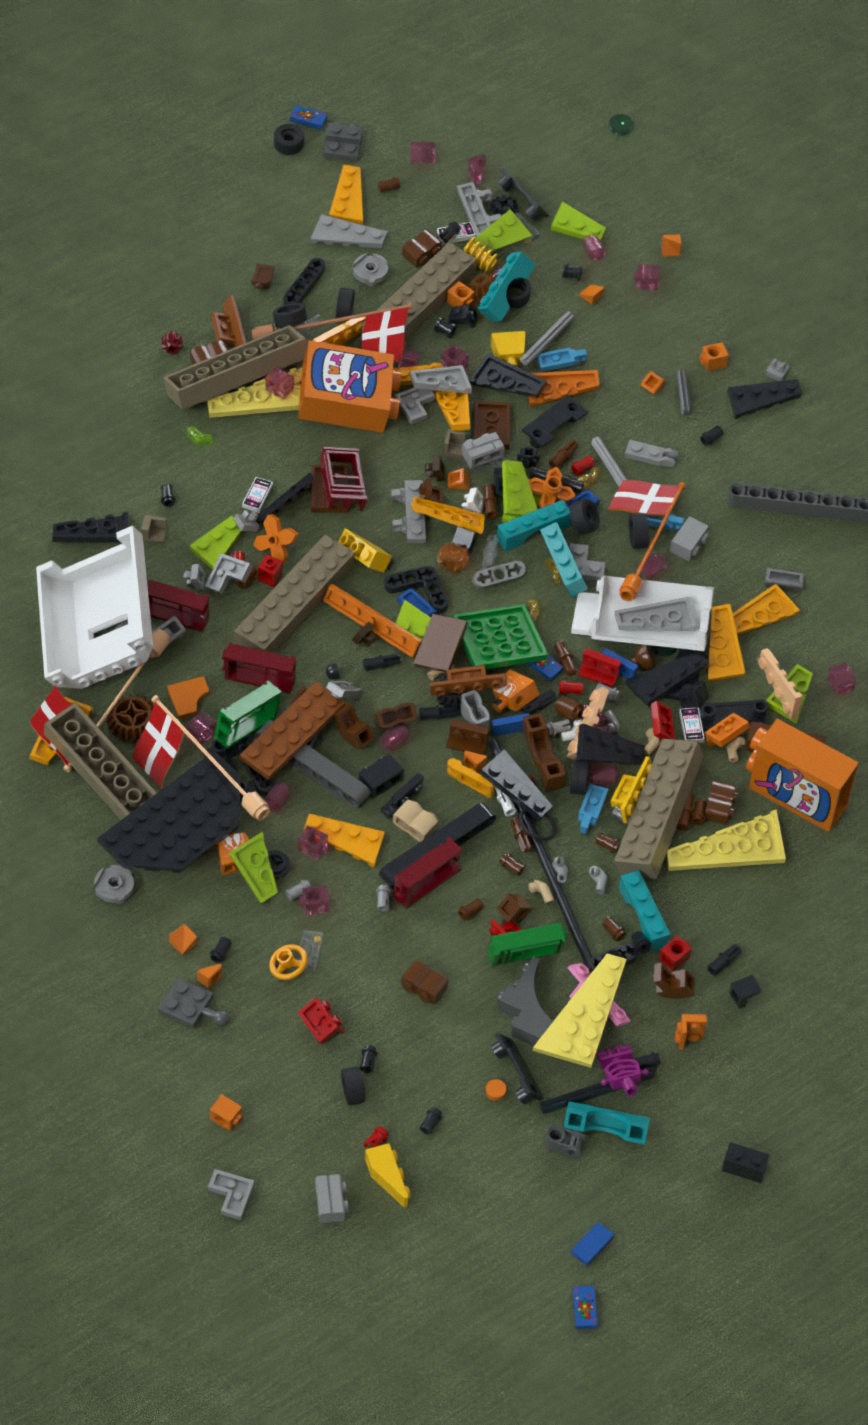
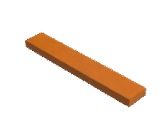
M334 584L329 585L323 599L325 603L361 626H364L368 621L374 625L371 630L372 633L410 657H416L422 642L421 639Z

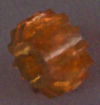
M479 273V275L473 276L474 279L469 280L468 287L475 291L474 300L478 299L481 301L486 296L489 286L496 280L492 273Z
M454 542L452 544L446 543L439 549L437 562L446 571L450 570L452 573L455 571L460 573L461 570L467 567L469 553H467V548H461V544L455 545Z

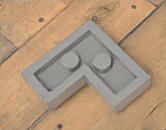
M412 388L396 394L395 398L400 399L399 407L412 425L427 419V413L422 405L434 401L435 394L432 390Z
M570 543L571 554L583 579L601 580V577L604 576L605 562L587 560L589 545Z
M221 553L205 587L223 594L230 578L245 583L253 565Z
M215 1169L208 1185V1191L226 1196L221 1209V1215L241 1220L255 1181Z

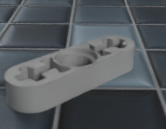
M512 561L483 569L474 574L472 581L477 588H486L518 579L525 573V565L521 561ZM514 565L521 569L518 574L515 571L508 574V571L512 570ZM495 570H501L504 573L503 579H497L494 576ZM488 572H490V578L486 579L483 582L484 584H482L481 581L477 580L480 577V575L484 578L489 575Z

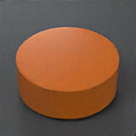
M498 1079L489 1081L485 1091L487 1097L493 1101L503 1099L506 1095L505 1083Z

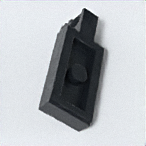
M417 773L391 797V800L381 808L380 812L388 819L393 817L399 806L410 800L413 794L417 795L422 790L424 777Z

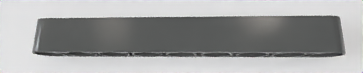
M742 483L731 484L728 490L727 503L732 507L868 522V498Z

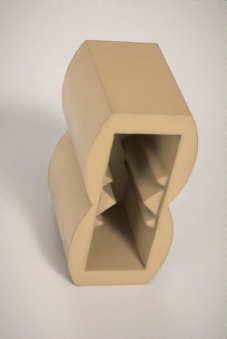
M407 800L393 814L392 822L419 842L432 835L438 828V820L435 814L423 810L421 805L415 801Z

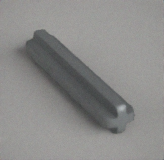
M678 370L676 376L681 414L690 415L691 404L687 373L685 370Z

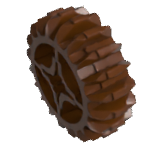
M129 694L127 698L122 695L121 700L116 703L106 718L109 731H112L113 736L118 735L119 740L125 738V741L128 742L129 739H133L135 743L136 739H139L149 721L154 707L152 701H147L145 696L140 698L138 694L136 697H132Z

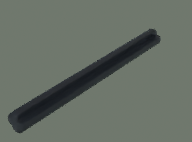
M651 1066L640 1069H648L649 1071L648 1075H641V1082L655 1077V1072ZM600 1082L540 1102V1109L545 1114L568 1106L569 1101L579 1103L615 1090L609 1084L603 1086Z

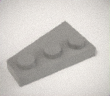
M463 365L410 372L414 388L472 393V387Z

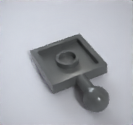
M177 978L158 1008V1013L192 1028H195L202 1015L213 1019L214 1023L220 1027L227 1025L229 1022V1015L226 1011L219 1010L216 1012L207 1008L214 997L212 992L180 978Z

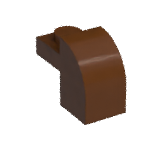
M348 703L334 713L339 724L337 727L338 732L352 747L362 750L375 740L369 724L359 720L352 704Z
M662 963L654 965L652 978L653 982L657 985L656 993L658 995L673 999L694 996L695 978L686 969L670 972Z

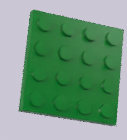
M525 604L453 615L455 619L468 622L462 643L472 666L484 665L486 670L543 661L548 658V653Z

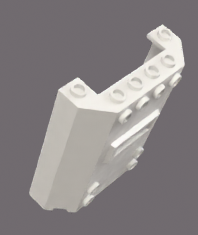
M133 526L116 533L117 539L122 544L67 568L61 569L54 561H49L36 567L44 677L52 685H56V687L82 689L113 675L120 674L125 670L137 667L148 660L153 647L143 535ZM128 620V625L94 638V633Z

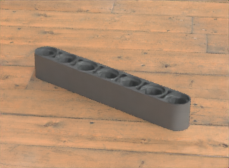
M268 720L255 733L256 738H258L273 723V721ZM307 744L289 761L294 767L354 808H358L371 795V791L364 783Z

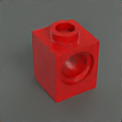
M267 554L258 566V581L274 588L283 576V561Z
M676 936L660 950L659 960L674 972L690 959L692 948L687 941Z

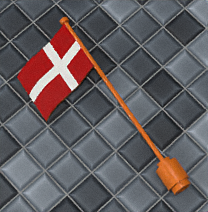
M623 480L608 511L645 513L647 516H665L636 574H628L619 589V595L624 601L630 602L637 597L643 585L639 574L681 491L685 489V483L680 482L678 486L637 480Z

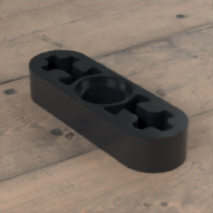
M626 943L591 957L587 968L592 973L606 954L625 958L626 966L635 962L639 952L634 944Z

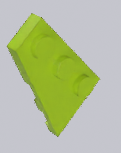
M562 201L551 225V230L600 244L606 232V227Z
M510 209L476 237L474 243L481 241L480 247L486 245V252L490 249L494 252L505 246L531 238L533 235Z
M404 600L396 624L423 640L431 617Z
M797 664L787 675V681H792L795 685L794 691L796 693L800 692L803 696L798 718L790 719L789 715L783 711L780 699L776 698L774 692L766 700L768 707L797 724L813 673Z

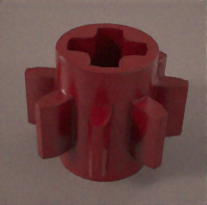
M171 331L166 333L165 337H161L162 350L166 349L167 353L175 354L179 351V348L183 349L182 336H178L176 332Z

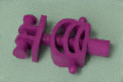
M625 1044L620 1047L615 1045L612 1051L608 1047L604 1051H597L596 1053L597 1060L600 1061V1068H605V1079L601 1081V1085L606 1086L609 1084L613 1090L623 1088L627 1096H634L638 1091L635 1084L641 1083V1075H648L649 1071L648 1069L640 1070L639 1063L633 1059V1052L630 1050L629 1045Z

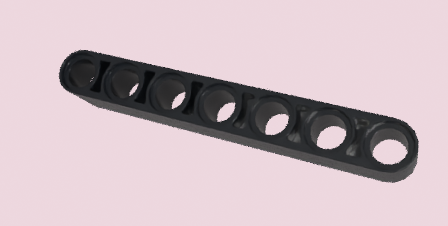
M483 802L475 805L386 864L380 870L379 876L391 889H394L396 874L399 875L400 872L437 846L439 847L441 843L444 844L448 837L458 846H461L491 826L496 820V815Z

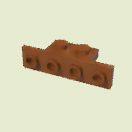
M229 295L223 305L225 313L213 312L211 320L217 341H224L225 344L232 345L235 348L247 342L234 295Z
M484 665L447 670V681L430 683L431 696H442L449 693L459 694L464 691H481L488 688L499 689L507 686L506 673L486 676Z

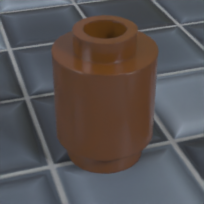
M559 698L555 704V711L558 715L573 722L582 718L584 711L582 704L569 698Z

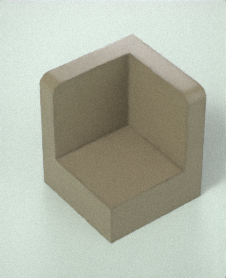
M448 429L444 445V457L462 460V444L465 443V432Z
M145 515L141 527L143 541L164 543L167 532V519Z

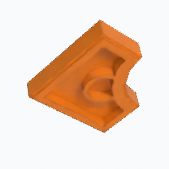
M204 676L167 686L178 719L197 715L198 702L210 695Z

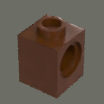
M508 894L499 904L497 910L508 922H522L532 910V907L521 894Z

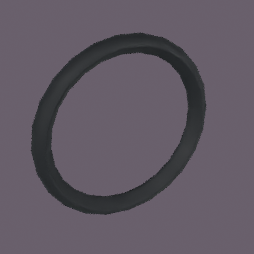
M523 809L520 812V826L530 837L540 841H547L555 836L556 825L549 814L545 817L552 825V833L547 837H540L525 827L523 815L527 811Z

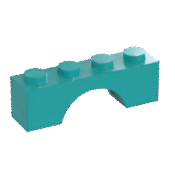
M514 252L507 257L504 267L499 270L496 280L491 283L488 293L480 301L478 310L491 322L502 321L510 308L506 298L510 282L514 279H528L536 266L523 252Z
M561 500L500 524L497 530V540L504 551L507 552L522 546L531 534L555 522L558 523L561 530L570 527V509Z
M555 522L540 529L570 596H575L587 590L588 587L558 523Z
M639 870L622 875L620 877L619 890L626 904H631L640 922L641 931L644 937L651 942L649 951L653 952L662 949L669 943L670 932Z
M569 1101L563 1128L581 1132L588 1130L605 1131L616 1134L625 1141L645 1145L650 1118Z

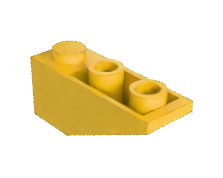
M346 528L338 543L355 552V558L368 568L383 573L392 558L390 554Z
M389 1143L366 1149L365 1161L371 1178L404 1208L408 1207V1198H411L409 1187L404 1186L403 1170L398 1168L396 1164L398 1162L396 1151L391 1150Z

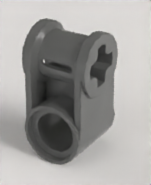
M551 1126L547 1130L544 1144L550 1151L566 1155L570 1158H580V1150L582 1144L586 1141V1136L580 1132L571 1131L560 1126ZM551 1137H557L559 1140H553Z

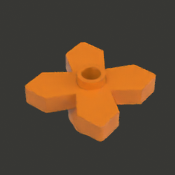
M558 467L547 471L545 481L537 477L528 480L532 494L542 496L538 505L540 509L555 503V500H563L566 504L575 498L571 487L562 486L561 478L563 475Z
M273 514L267 515L263 523L267 535L257 536L253 546L260 551L270 549L271 556L283 561V564H285L289 556L286 547L296 542L299 533L292 528L281 529L280 519Z

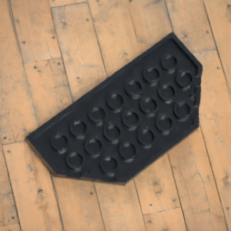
M215 750L211 752L210 755L241 786V776ZM206 756L100 835L97 842L124 869L135 867L144 868V870L148 871L171 870L172 873H181L238 829L240 792Z

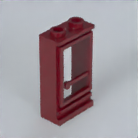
M323 447L319 460L327 509H332L334 500H343L344 509H349L352 501H358L359 510H364L367 496L360 465L359 449ZM330 462L351 463L353 476H343L337 473L332 475ZM333 478L354 479L355 485L334 484Z
M147 578L150 617L168 621L175 616L184 627L200 632L204 631L210 618L208 595L203 597L200 594L148 580Z
M229 642L228 648L223 650L222 660L224 662L222 671H225V679L258 687L266 685V682L269 681L282 692L291 694L296 680V657L291 656V658H288L285 655L283 657L272 652L236 644L232 645V642Z
M448 837L444 844L441 843L439 847L437 846L400 872L399 875L396 874L394 883V899L400 905L402 904L407 909L461 871V868L454 861L460 860L458 854L462 852V849Z

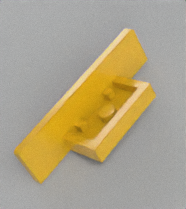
M650 757L645 758L637 776L623 775L610 801L611 807L618 806L621 808L623 823H627L634 812L652 766Z

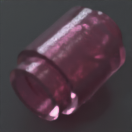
M588 235L583 239V247L591 260H600L604 257L606 250L598 237Z
M402 724L399 726L395 725L381 736V745L385 750L394 751L407 741V738L410 736L409 731Z
M612 765L595 768L589 772L590 783L601 787L615 784L616 779H619L618 770L613 768Z
M283 783L274 785L264 798L271 812L280 811L290 797L291 791L287 785Z

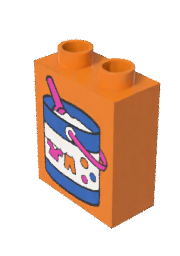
M309 340L302 364L298 419L383 433L387 419L396 420L399 411L400 399L391 397V391L398 392L401 382V371L393 369L394 355Z
M779 719L775 720L768 731L760 727L750 743V748L754 752L751 754L745 767L746 770L752 772L749 788L830 832L849 804L859 762Z

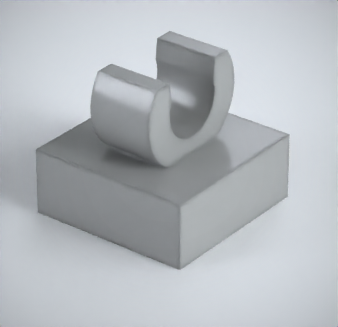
M775 358L766 370L765 376L777 381H783L790 366L786 365V362L777 361Z
M244 510L242 514H236L233 519L241 531L257 532L259 524L256 522L258 514L254 510L251 514Z
M193 564L191 571L184 572L183 579H187V585H194L197 591L204 590L206 574L199 564Z

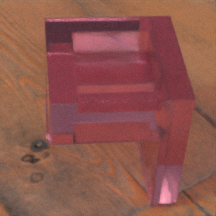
M425 141L411 142L410 162L433 164L435 162V143Z
M404 340V351L398 367L417 366L420 352L407 350V341Z

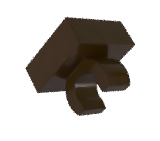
M440 455L433 457V463L425 464V472L428 471V477H436L438 482L445 481V465Z
M368 621L356 633L352 641L358 644L362 640L369 647L377 638L370 632L374 625Z

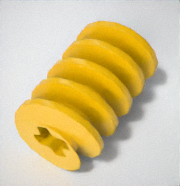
M474 236L466 244L463 251L476 258V266L480 265L481 270L485 269V273L490 274L496 269L502 258L496 260L497 253L491 256L492 249L486 252L487 246L480 247L481 241L474 243L476 239Z

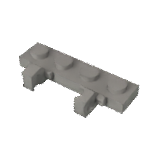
M474 182L457 186V192L469 222H471L475 237H477L499 219L501 215L489 216L485 212L483 203L492 201L490 189L476 190Z
M405 480L404 488L391 490V502H403L406 511V517L403 519L392 520L393 532L407 534V543H426L425 514L416 513L411 509L413 497L420 498L418 490L423 480Z

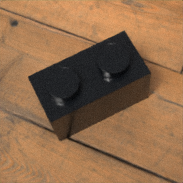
M391 754L380 757L374 764L364 767L359 773V781L369 788L372 799L401 782L404 778V768Z
M730 1142L724 1158L722 1171L762 1183L770 1154Z

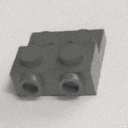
M340 122L329 123L323 157L357 162L362 140V127H359L357 124L348 126L342 125Z

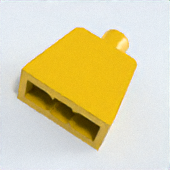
M525 331L492 333L491 348L494 356L516 367L522 365L523 363L520 362V358L524 355Z

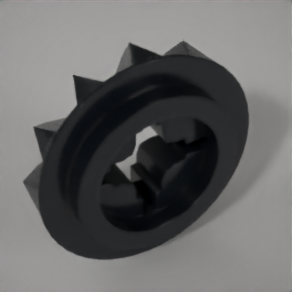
M503 195L502 197L497 196L496 199H492L490 209L494 215L500 214L502 216L510 209L516 214L518 205L516 200H512L511 196L507 198Z
M268 851V858L274 877L279 879L280 876H286V873L290 870L289 857L281 851ZM272 860H274L275 864L277 865V870L273 868Z

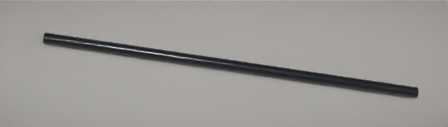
M497 739L489 742L495 758L502 752V749ZM514 802L520 815L523 808ZM526 812L523 815L525 827L533 834L539 836L530 813ZM529 836L579 953L587 967L592 955L561 884L557 880V875L542 841Z

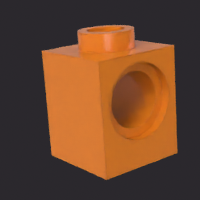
M460 281L447 291V303L453 307L465 304L473 306L475 303V291Z
M723 342L703 346L700 362L707 371L727 367L729 355Z
M221 1094L210 1108V1119L231 1131L243 1119L242 1106Z

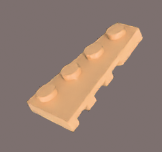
M768 648L761 650L760 658L758 659L761 669H764L768 683L772 684L776 698L780 699L783 711L789 715L791 720L798 718L802 694L794 691V683L787 681V674L784 669L779 670V662Z
M601 687L591 693L589 698L591 702L589 707L587 706L583 711L582 717L584 718L579 725L584 723L595 727L598 724L599 717L597 713L603 710L609 689ZM579 725L575 730L576 737L570 742L567 749L569 750L567 757L572 760L577 757Z

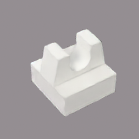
M471 488L469 494L464 496L467 502L462 503V507L465 510L481 513L484 506V497L478 488Z

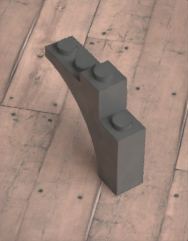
M532 957L529 963H525L521 979L517 978L514 986L508 985L505 991L501 990L497 998L499 1002L498 1010L513 1017L510 1027H512L511 1036L533 1046L553 1022L542 1010L535 994L534 981L540 964V960Z

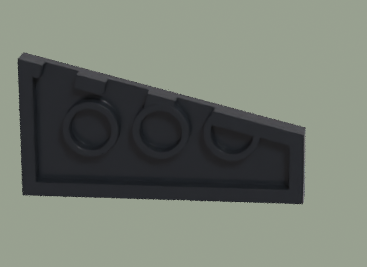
M797 379L728 387L727 390L735 419L741 418L743 414L748 413L750 415L756 413L758 409H767L772 407L773 404H782L801 397V389Z
M583 723L579 725L576 761L639 766L644 762L645 746Z

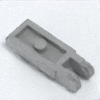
M629 440L625 452V458L670 468L674 467V459L678 456V452L674 449H665L634 440Z
M330 681L326 687L331 691V695L338 699L352 697L357 700L363 693L361 688H355L353 683L346 681Z

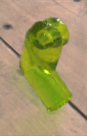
M190 426L187 429V436L194 443H212L211 434H201L194 426Z

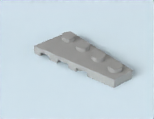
M321 214L311 236L310 244L325 242V245L343 243V246L358 244L359 247L382 248L388 231Z
M688 597L615 611L619 630L697 631Z

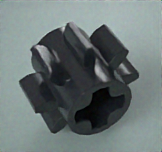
M528 446L524 449L520 448L517 460L522 462L524 468L530 469L532 466L536 467L537 462L540 460V455L537 454V449Z

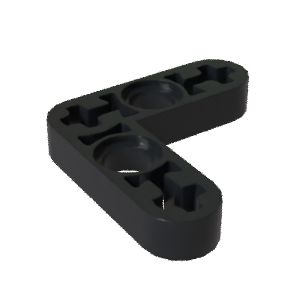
M425 566L391 574L385 578L384 589L388 593L393 594L407 591L410 588L423 587L428 602L437 610L436 613L443 614L447 611L448 599L435 568ZM408 577H413L415 581L410 583L407 582L405 579ZM431 587H436L439 589V591L436 593H432L429 591V589ZM438 598H439L440 604L443 605V606H439V604H437V599H438Z

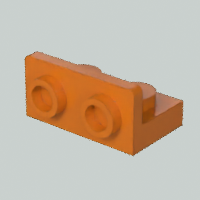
M732 713L705 732L708 746L712 748L717 744L723 747L749 729V722Z
M682 1014L681 1021L677 1022V1031H675V1043L679 1044V1050H683L685 1040L691 1042L703 1040L707 1023L705 1014Z

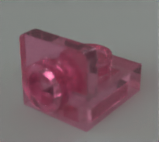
M485 155L469 158L468 172L474 184L481 183V176H483V169H485L486 164Z
M651 552L641 573L651 581L661 568H667L664 563L665 558L658 552L656 554ZM641 562L636 566V569H637V570H638V568H639Z

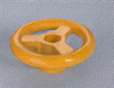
M295 944L282 946L274 952L270 959L269 967L271 973L280 980H290L299 976L307 966V953L302 947ZM290 950L299 952L302 961L296 960ZM276 960L280 963L277 969L275 967ZM292 966L299 967L292 973L282 974L287 968Z

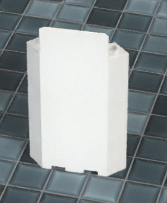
M602 576L601 580L597 581L596 591H599V594L588 592L578 594L571 634L589 635L591 639L699 651H704L706 648L714 587L642 580L643 585L637 597L628 602L624 601L619 595V589L625 578ZM688 597L697 626V631L619 630L615 611Z

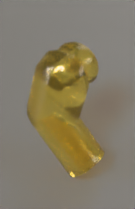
M593 467L590 474L579 476L577 481L584 482V486L595 485L601 472L600 468Z
M552 558L546 559L545 566L552 573L551 582L553 584H560L561 575Z
M529 598L527 607L531 608L529 615L533 623H535L541 611L540 601Z

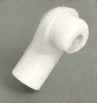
M581 719L573 722L574 726L571 731L561 732L562 742L575 739V730L579 723H582Z

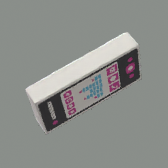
M471 222L459 224L461 227L460 233L455 234L447 243L441 240L442 245L473 238L475 232ZM447 227L437 228L438 236Z
M255 477L242 503V508L260 513L273 487V482Z
M699 708L680 709L679 715L684 741L704 743L705 739Z

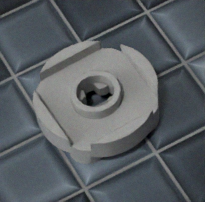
M363 254L354 261L353 275L360 282L373 287L387 277L388 263L385 258L378 254H373V256Z
M111 865V868L107 869L103 868L95 876L96 895L106 902L122 904L134 891V878L131 872L120 865ZM118 881V886L112 887L111 884H109Z

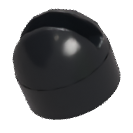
M337 663L327 666L326 675L328 678H340Z

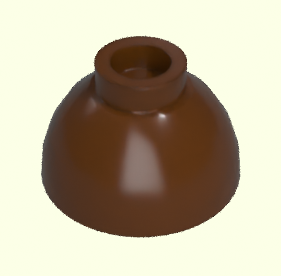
M641 645L636 650L634 657H631L632 662L642 669L650 670L656 666L647 645Z

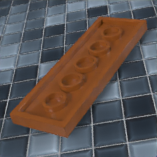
M315 682L240 754V760L270 780L335 717L334 713L344 707L345 702L334 697L328 689Z

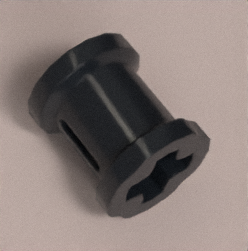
M566 262L562 277L566 278L567 276L580 281L583 266L569 265Z
M443 317L437 320L434 331L447 335L449 339L454 336L457 330V324H451L445 321Z

